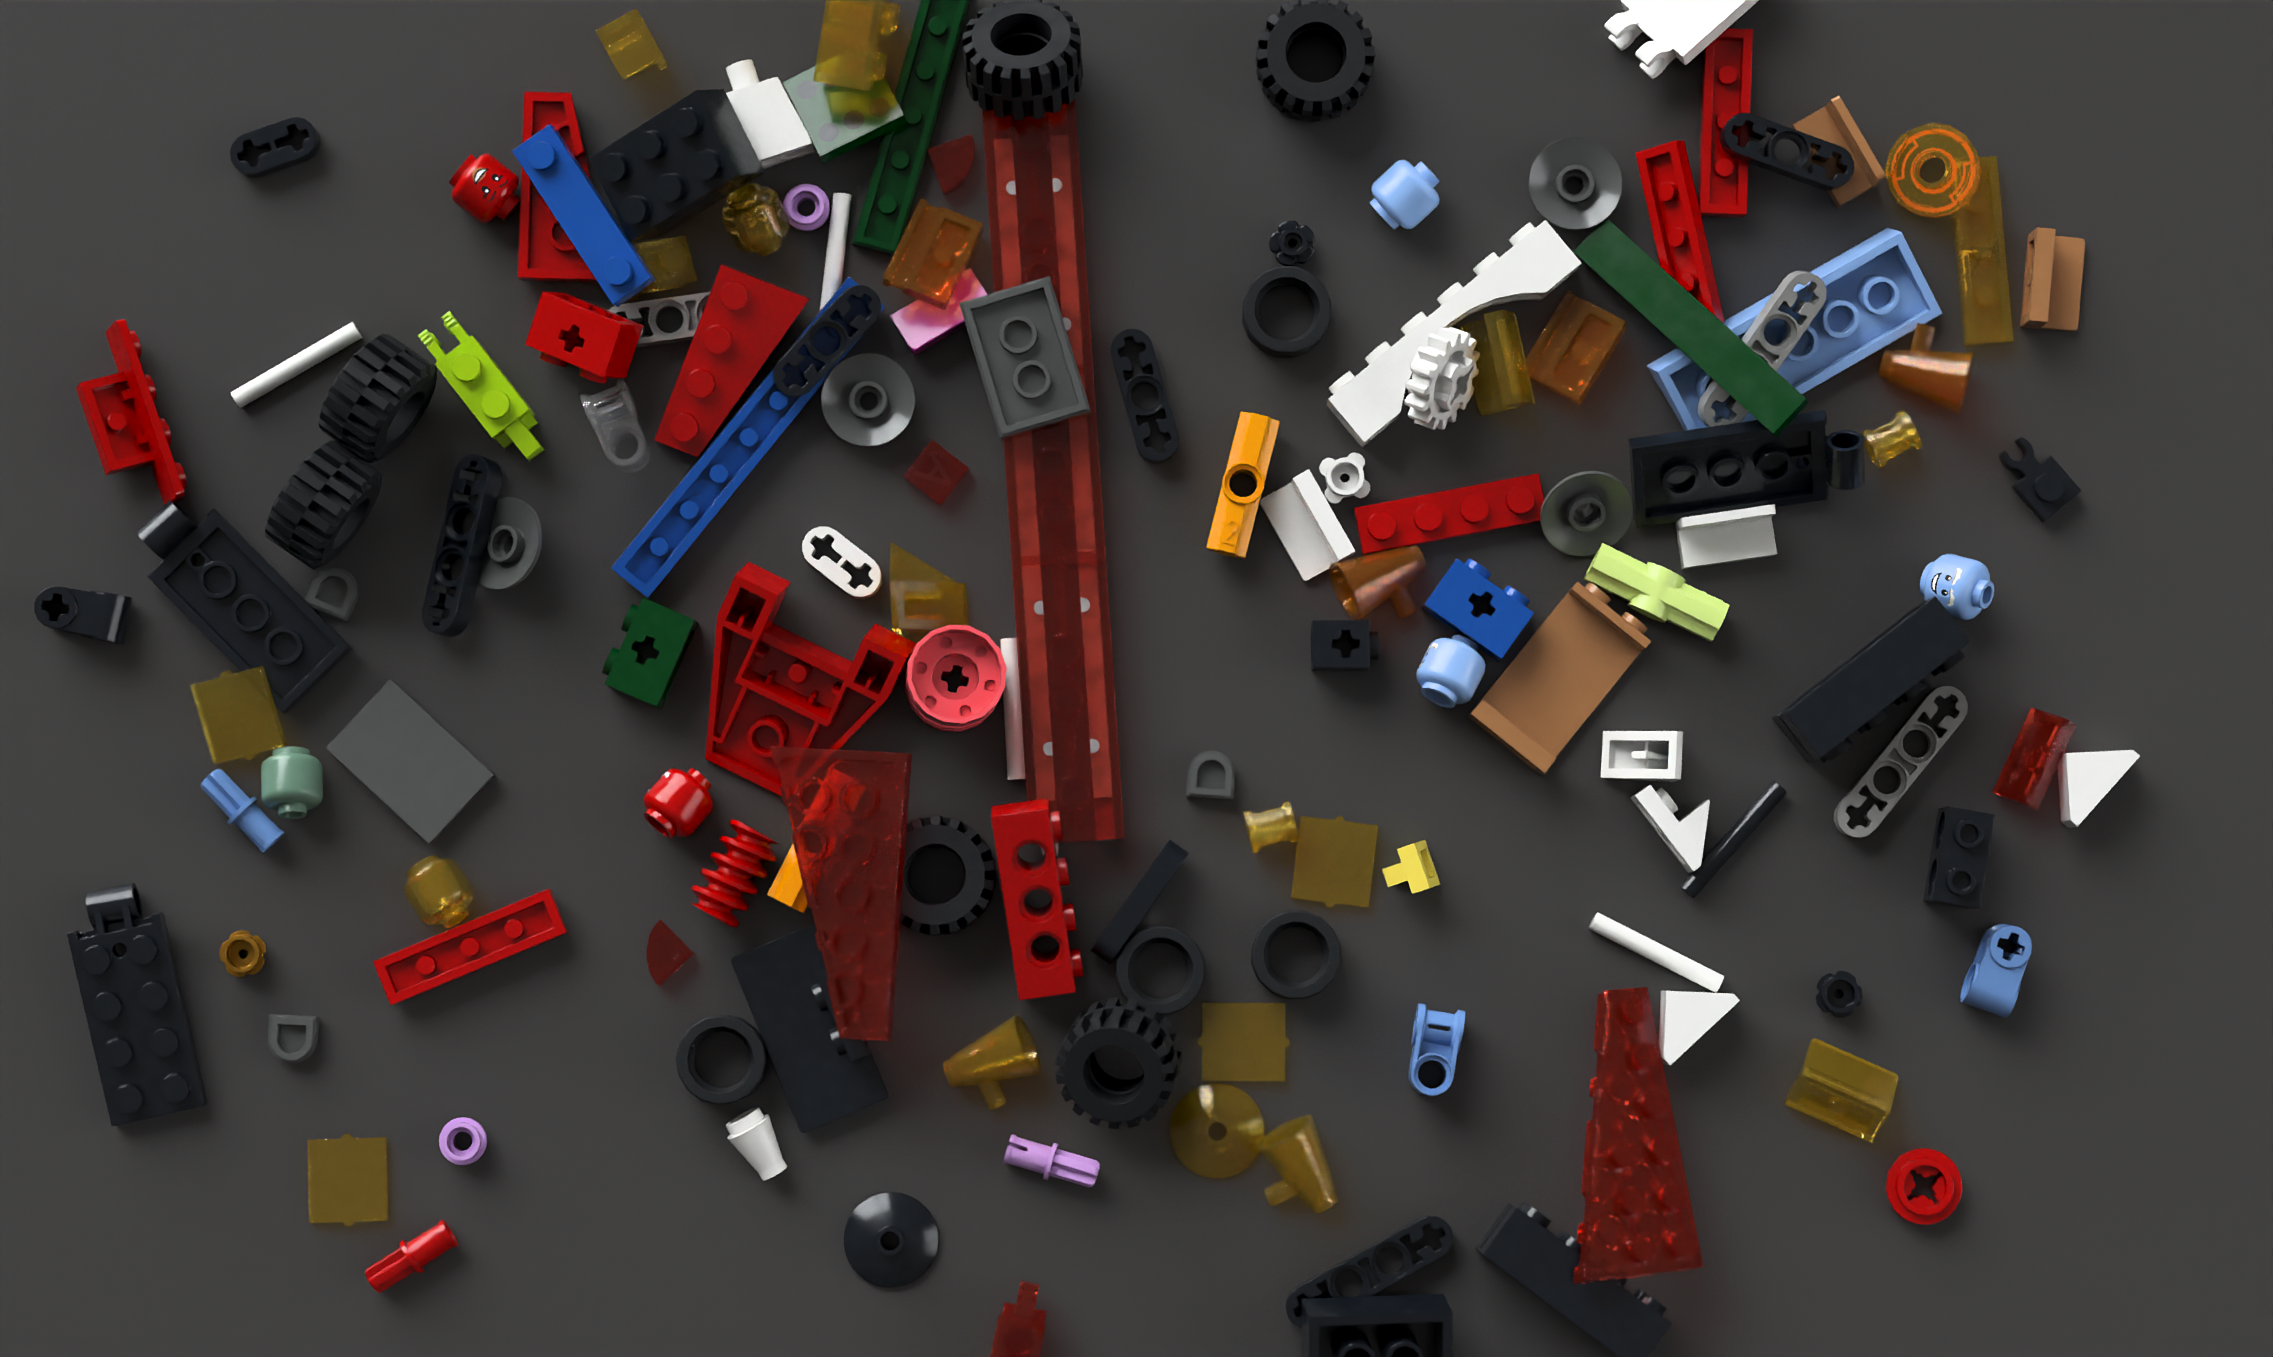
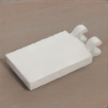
M1621 0L1626 12L1617 13L1612 16L1604 27L1611 33L1608 37L1609 40L1621 51L1628 48L1642 32L1653 40L1643 44L1635 53V56L1642 62L1639 67L1653 79L1661 74L1666 66L1676 57L1683 64L1687 65L1759 0Z

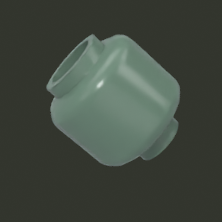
M288 746L273 750L272 756L265 759L261 766L262 803L269 809L278 811V816L283 819L304 818L307 816V810L320 805L323 799L322 762L315 756L310 755V750L304 747Z

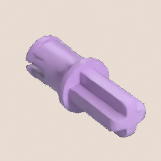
M1014 1134L1011 1135L1010 1145L1007 1146L1003 1164H1011L1044 1174V1180H1048L1051 1176L1088 1188L1093 1187L1100 1169V1163L1097 1160L1060 1150L1057 1143H1053L1052 1147L1017 1137Z

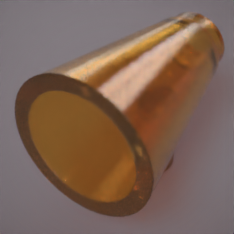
M1917 323L1910 350H1885L1879 370V377L1885 378L1888 382L1959 414L1973 366L1974 353L1930 351L1936 327Z
M1416 545L1408 548L1404 546L1331 563L1329 575L1335 594L1351 619H1362L1390 597L1399 618H1402L1417 611L1407 584L1417 578L1419 573L1426 570V562Z

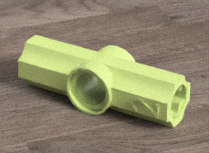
M1604 543L1600 545L1584 578V581L1590 582L1601 590L1627 601V605L1633 610L1662 623L1668 621L1709 642L1713 641L1730 606L1723 602V600L1686 584V580L1677 573L1655 563L1647 562L1645 564Z

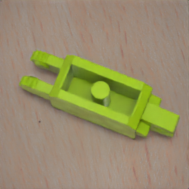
M450 311L441 317L444 321V326L461 344L446 354L435 335L429 333L427 329L418 335L437 360L435 363L436 367L488 434L497 443H500L504 449L514 442L526 459L531 461L544 451V448L530 431L538 423L533 417L535 413L479 341L472 335L469 336Z

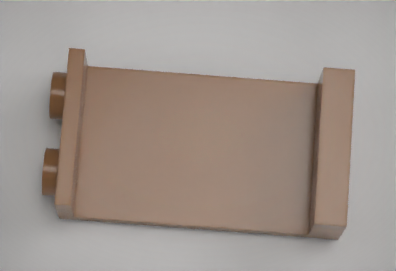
M1579 582L1572 586L1468 715L1471 720L1539 775L1546 773L1573 735L1640 652L1646 649L1651 642L1644 635L1648 629L1643 623L1628 612H1625L1622 617L1607 606L1611 600L1608 595L1590 582L1585 587Z

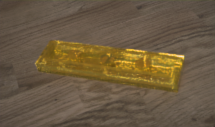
M1997 156L1975 157L1977 171L1973 188L1964 201L1952 208L1964 347L2004 344L2014 341ZM1970 158L1954 159L1958 172L1955 182L1950 187V195L1959 187L1963 178V164L1971 162ZM1948 161V175L1950 181V179L1952 178L1953 169L1951 162ZM1971 165L1966 166V178L1961 189L1953 196L1955 201L1964 194L1970 183Z

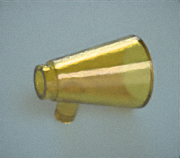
M1017 1014L953 1054L950 1059L943 1061L944 1073L950 1086L955 1088L960 1085L962 1087L979 1085L990 1110L1006 1103L998 1081L1039 1075L1041 1072L1038 1052L1031 1033L1023 1019Z
M1304 1115L1292 1119L1275 1128L1259 1141L1257 1149L1284 1179L1264 1189L1265 1196L1271 1206L1295 1195H1298L1308 1207H1311L1314 1213L1323 1212L1337 1203L1339 1199L1335 1193L1336 1188L1312 1115Z

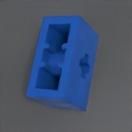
M1468 558L1464 564L1459 559H1456L1422 606V609L1457 634L1472 640L1481 651L1499 662L1534 614L1533 611L1527 608L1530 600L1509 585L1504 590H1501L1488 580L1491 573L1476 561ZM1483 595L1490 600L1487 608L1492 612V615L1489 616L1483 613L1477 618L1471 614L1474 606L1468 599L1471 597L1474 600H1478Z

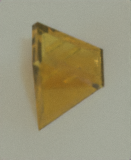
M891 542L890 597L892 630L894 633H929L932 630L947 625L968 626L966 583H957Z

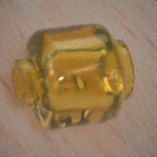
M748 183L726 197V204L722 208L721 217L734 246L738 250L745 253L756 252L757 255L764 256L780 248L782 245L781 240L790 229V220L778 194L772 188L760 186L758 183Z
M433 855L419 861L410 868L406 874L408 880L404 885L403 891L406 899L423 924L429 926L443 924L445 928H450L468 916L469 911L467 907L472 902L475 893L472 885L455 860L449 858L440 859L438 855Z

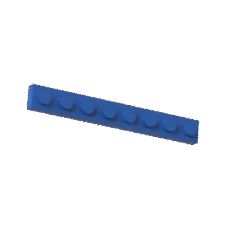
M847 277L797 340L844 290L859 284L850 277ZM852 295L849 296L847 301L850 303L851 308L843 318L838 316L837 311L830 315L831 320L840 323L845 328L849 337L856 331L848 326L852 319L858 315L867 318L870 314L866 308L870 300L865 295L858 299ZM882 303L880 313L885 308V306ZM822 327L814 334L813 345L819 353L831 355L839 348L840 337L834 329ZM855 343L809 392L801 396L791 397L781 393L774 385L772 369L611 566V569L648 598L820 388L831 370L842 361ZM804 345L797 351L798 354L805 356L800 364L792 367L787 363L782 369L787 375L783 381L787 387H790L792 384H798L802 387L806 382L802 374L810 364L815 366L817 372L824 365L822 362L813 359L808 354Z

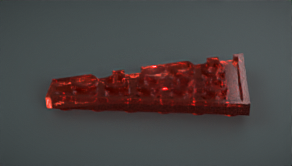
M770 747L773 761L777 764L779 770L783 803L787 806L793 829L791 837L808 908L812 909L817 933H815L818 950L822 951L828 981L826 983L839 1038L891 1042L912 755L896 752Z
M1648 988L1607 990L1598 994L1593 1046V1049L1598 1054L1596 1077L1591 1079L1589 1094V1097L1594 1098L1592 1120L1587 1121L1581 1194L1585 1197L1584 1223L1578 1225L1577 1242L1581 1243L1582 1246L1580 1266L1575 1268L1573 1285L1691 1271L1704 1267Z

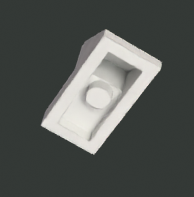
M1648 785L1632 796L1631 800L1686 871L1689 873L1698 869L1702 863L1710 800L1703 801L1680 820H1677L1673 814L1679 809L1662 787L1655 791L1651 785Z

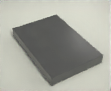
M1050 276L959 303L1000 440L1091 413Z
M392 679L378 691L326 747L331 754L428 844H432L496 776Z

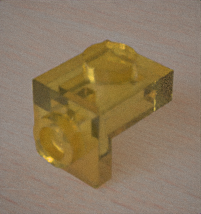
M685 235L633 245L656 280L631 297L630 301L641 299L649 292L688 286L698 280Z

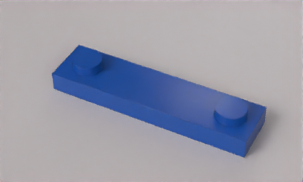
M547 125L512 150L613 305L619 307L656 280L553 125Z

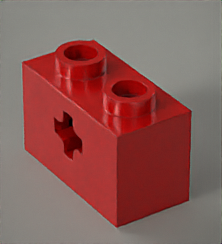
M542 291L525 345L541 351L540 359L561 367H566L567 363L581 368L579 372L581 377L605 384L607 378H626L643 325L567 293Z

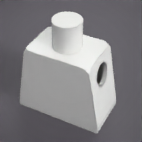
M751 59L736 62L726 68L733 91L726 94L763 169L815 152L811 138L778 77L760 82Z

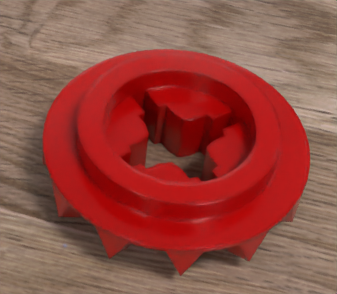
M1916 1148L1898 1156L1892 1167L1887 1171L1885 1192L1892 1209L1907 1221L1922 1225L1934 1224L1947 1218L1956 1209L1962 1194V1180L1958 1168L1945 1154L1933 1149ZM1911 1170L1923 1178L1939 1173L1934 1179L1935 1182L1930 1186L1933 1192L1932 1196L1936 1200L1935 1203L1922 1194L1907 1198L1912 1193L1911 1190L1916 1186L1913 1180L1914 1176L1910 1173Z

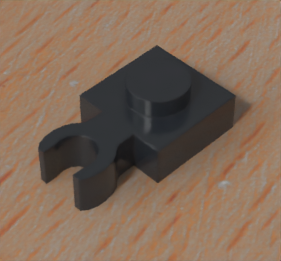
M2020 437L2015 443L2023 451L2022 460H2012L2006 451L1999 454V459L2006 468L2018 472L2022 477L2012 488L2043 523L2081 492V490L2051 455L2039 463L2034 457L2032 445L2028 440Z

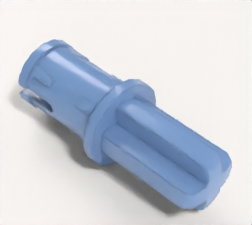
M214 770L201 783V789L229 817L227 823L229 825L234 823L259 848L262 854L273 846L285 833L255 804L258 799L255 796L250 799L223 770Z

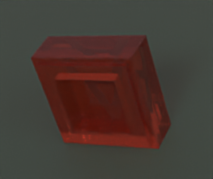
M931 440L903 477L941 506L967 474L969 468L934 440Z

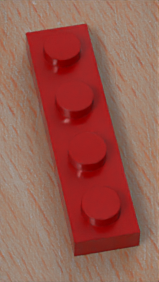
M1727 28L1703 50L1698 204L1701 216L1744 218L1747 215L1748 163L1731 157L1724 151L1720 142V133L1723 126L1733 116L1740 113H1750L1753 29ZM1742 125L1737 131L1732 130L1731 133L1738 137L1737 145L1740 147H1744L1749 142V127L1746 125Z
M1674 140L1636 152L1660 267L1722 323H1725L1685 141Z
M1539 473L1355 507L1353 511L1362 555L1537 523L1540 522V511L1544 497Z
M546 889L373 961V964L390 1005H395L569 932L551 889Z

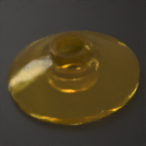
M1207 1084L1190 1091L1178 1103L1171 1118L1170 1139L1177 1157L1188 1169L1208 1178H1226L1242 1172L1256 1159L1264 1140V1122L1258 1106L1245 1092L1227 1084ZM1215 1122L1223 1123L1227 1129L1226 1136L1219 1141L1211 1139L1208 1135L1209 1126Z

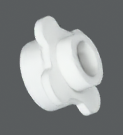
M1353 452L1347 458H1339L1337 460L1325 458L1321 462L1319 471L1325 476L1327 489L1324 495L1329 502L1337 504L1346 497L1356 496L1357 498H1364L1368 495L1370 483L1364 478L1363 467L1365 459L1362 455ZM1347 474L1349 481L1342 482L1340 476Z

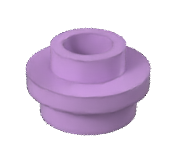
M801 184L792 188L785 196L783 212L788 223L794 228L801 231H812L821 227L828 219L830 203L825 192L819 187L812 184ZM808 200L815 204L816 208L812 215L803 216L798 212V207L803 201Z
M467 1117L456 1118L443 1127L439 1136V1147L443 1156L450 1162L457 1165H467L477 1161L484 1154L487 1147V1135L483 1126L476 1120ZM460 1132H466L472 1138V1144L467 1150H461L456 1145V1137Z

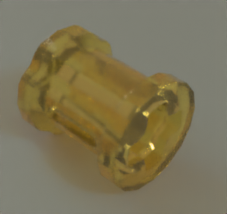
M1903 410L1895 413V419L1873 431L1867 429L1860 433L1864 437V447L1878 469L1887 465V460L1909 448L1916 451L1922 447L1920 436L1913 422Z
M1289 801L1282 803L1279 808L1255 814L1250 810L1243 811L1245 827L1253 853L1259 852L1263 845L1288 839L1290 842L1299 841L1294 814Z

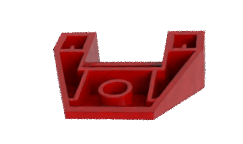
M748 562L735 575L717 615L705 759L790 800L891 696L902 680L908 661L917 643L875 623L864 636L853 662L773 623L791 582Z

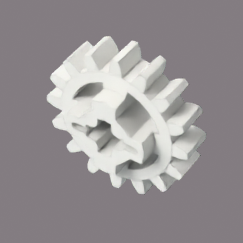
M1440 327L1437 335L1431 333L1428 336L1427 348L1419 347L1418 353L1410 366V370L1413 372L1412 379L1405 384L1409 395L1405 399L1404 404L1411 407L1407 415L1415 420L1414 423L1433 430L1436 428L1443 430L1446 427L1447 421L1452 423L1456 421L1458 408L1463 410L1466 408V404L1469 402L1474 391L1472 379L1479 374L1476 361L1480 357V352L1474 350L1477 341L1470 338L1469 333L1449 327V329Z

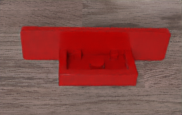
M125 319L116 320L106 331V337L119 373L80 382L76 390L105 475L150 464L164 505L169 500L177 503L185 495L184 489L187 487L185 472L179 462H174L169 448L172 442L171 432L166 420L159 418L154 404V401H156L154 382L149 374L144 375L139 357H141L139 338L134 330L129 331Z

